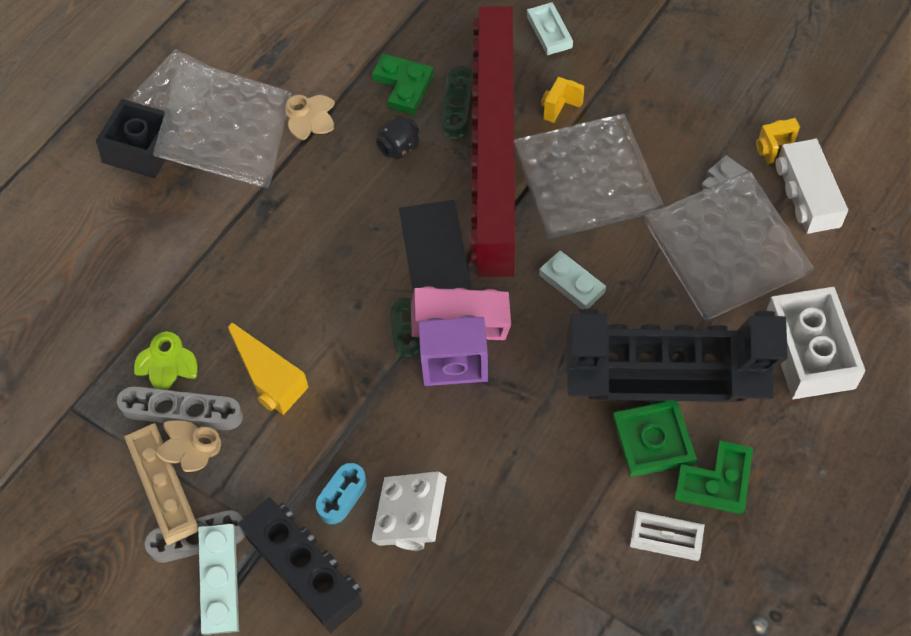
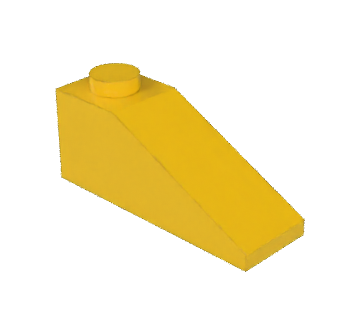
M231 323L228 329L257 391L258 401L270 411L276 409L284 415L309 388L305 373L237 325Z

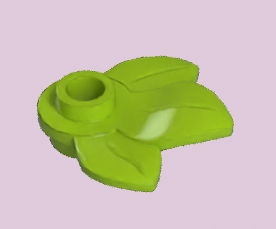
M165 331L157 334L152 339L150 347L139 353L135 360L134 373L136 376L149 375L150 382L155 389L169 390L178 375L187 379H196L198 365L194 354L183 348L181 339L175 333ZM164 342H170V349L165 352L161 351V345Z

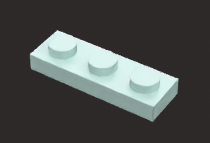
M235 525L198 527L201 634L239 632Z

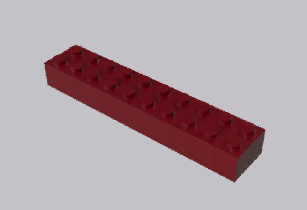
M513 6L479 7V18H473V36H479V38H474L473 57H478V59L473 60V79H478V81H473L472 99L473 102L478 103H473L471 265H477L478 277H514Z

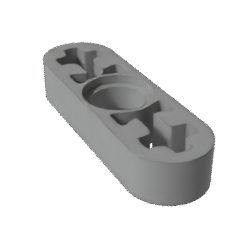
M227 510L195 519L198 527L226 525V523L232 521L236 529V544L244 538L237 524L243 518L236 511ZM160 528L151 531L145 540L147 553L158 563H166L199 554V544H189L187 537L180 540L183 547L179 548L177 543L174 542L170 545L166 544L165 551L159 552L157 546L160 545V540L164 539Z

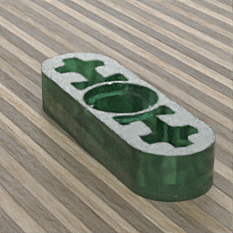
M466 66L452 68L447 78L441 123L443 134L453 139L464 136L468 128L473 72ZM459 78H463L462 88L457 87ZM455 98H461L465 100V103L455 106L450 101ZM453 116H458V122L456 126H451L453 123Z

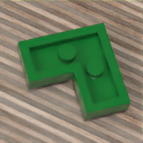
M382 54L372 76L373 81L394 86L387 101L389 109L415 115L434 77V67Z
M719 441L714 471L681 464L674 500L743 515L746 505L753 447Z

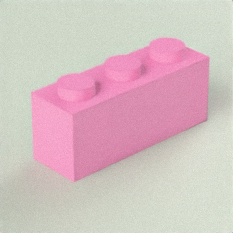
M430 286L414 288L411 301L412 337H419V321H427L431 318L457 319L462 316L472 315L484 317L486 340H506L511 327L509 292H501L495 289L484 291L467 290L465 288L436 289Z

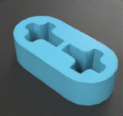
M355 463L342 465L318 496L316 509L324 523L337 524L341 522L365 491L367 479L360 465ZM356 475L358 483L351 482L345 489V477L352 478ZM340 497L337 501L339 510H331L327 513L325 504L332 505Z

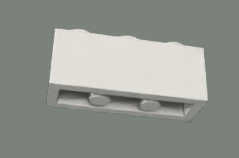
M811 139L782 145L779 158L776 159V170L779 175L783 176L786 183V194L789 199L793 200L796 207L797 221L803 224L806 234L842 227L848 208L818 140Z

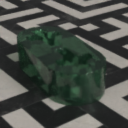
M400 298L391 306L393 346L397 354L403 357L414 356L420 350V337H412V299ZM402 310H408L409 322H403ZM404 332L410 333V345H404L403 343Z

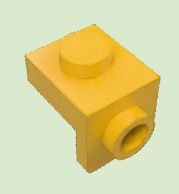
M558 77L551 90L545 91L541 101V106L544 107V120L554 123L565 103L581 107L584 98V86L575 81Z
M796 118L777 120L771 124L762 125L760 136L756 140V147L759 155L764 157L767 165L774 164L778 149L782 148V145L795 143L800 129Z

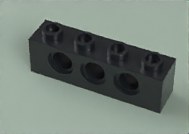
M269 497L237 524L249 543L331 634L362 606L359 595L362 589L349 574L344 578L336 570L339 564L327 550L321 553L314 544L317 540L305 526L299 529L292 520L295 519V516L283 502L277 505ZM277 534H289L285 541L281 543L273 542ZM306 556L311 558L310 562L304 567L294 566L296 560L300 557ZM321 582H333V586L329 591L324 593L316 591L317 586Z

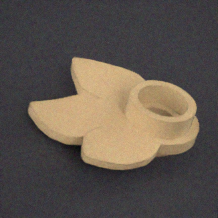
M304 95L290 97L285 105V113L289 118L288 129L300 140H305L311 131L315 134L331 132L334 129V122L327 112L334 106L335 101L324 95H316L311 98H307Z
M189 421L164 422V429L170 439L161 444L155 450V454L161 460L168 463L181 462L184 472L198 471L207 465L210 457L219 453L221 439L213 428H198Z

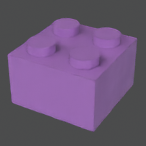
M466 315L457 319L431 318L427 321H419L424 386L488 382V355L484 317Z

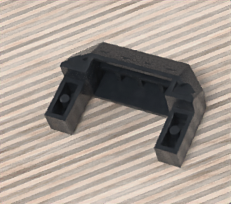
M580 309L578 314L571 315L567 332L568 396H588L589 399L603 401L743 402L747 398L773 399V370L788 358L786 316H775L774 311H757L738 330H728V327L724 325L708 326L707 330H694L692 325L674 326V330H661V326L655 324L642 325L641 329H627V325L611 324L607 326V314H599L597 309ZM643 353L648 354L651 357V362H641L640 355ZM609 354H617L619 361L610 362ZM680 354L683 357V362H673L672 355ZM705 355H713L715 363H707Z

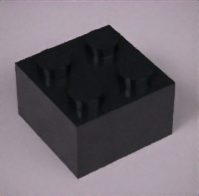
M121 99L96 139L102 163L156 178L179 139L176 116L170 112Z

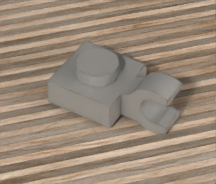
M725 155L707 171L706 180L701 185L704 189L699 195L708 202L721 190L729 195L747 179L749 171Z

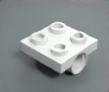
M439 471L384 477L371 541L379 546L396 545L411 551L424 549L425 542H435L447 477Z

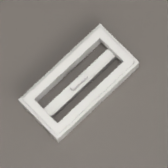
M636 511L630 547L699 561L705 525ZM641 523L694 533L696 536L693 538L673 532L641 527ZM639 536H644V537H648V538H653V539H658V540H663V541H668V542H673V543L688 545V546H692V547H694V548H689V547H685V546H680V545H675V544H670V543H665V542H660V541L645 539V538H641V537H639Z

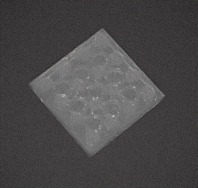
M181 58L153 156L269 188L287 115V101L291 97L292 92Z
M625 114L514 140V149L547 239L662 212L664 204Z
M750 170L649 213L644 218L645 224L704 321L804 277L814 269Z

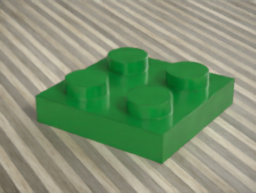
M667 401L613 412V423L630 478L680 468L681 464L689 466L696 463L697 458L678 402Z

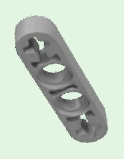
M128 387L121 391L117 397V405L121 413L131 420L157 423L175 420L189 421L197 427H210L218 430L235 429L243 420V412L239 403L230 397L143 387ZM134 398H137L140 403H135L132 408H129L127 403H132ZM164 400L173 402V406L168 412L158 413L156 411V407L160 402ZM194 404H202L204 411L199 416L191 417L187 415L189 407ZM227 409H232L233 414H229L227 419H223L221 413L224 414L227 412Z

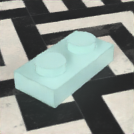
M553 2L527 9V18L546 55L573 47V40Z
M561 250L539 269L540 277L581 309L591 307L606 292V285Z

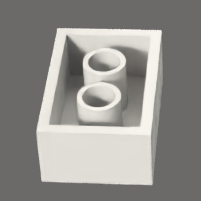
M835 287L772 296L767 311H774L775 316H786L788 358L781 363V367L792 399L856 389L865 373V368Z

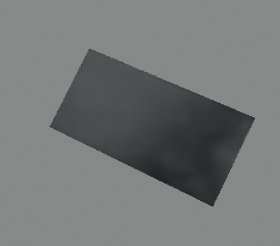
M449 200L399 208L413 293L414 288L427 286L436 289L465 288L472 290L455 201Z

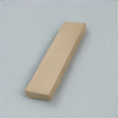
M153 423L124 436L167 545L198 532V524L173 464L161 460L155 454V450L164 443L156 424Z

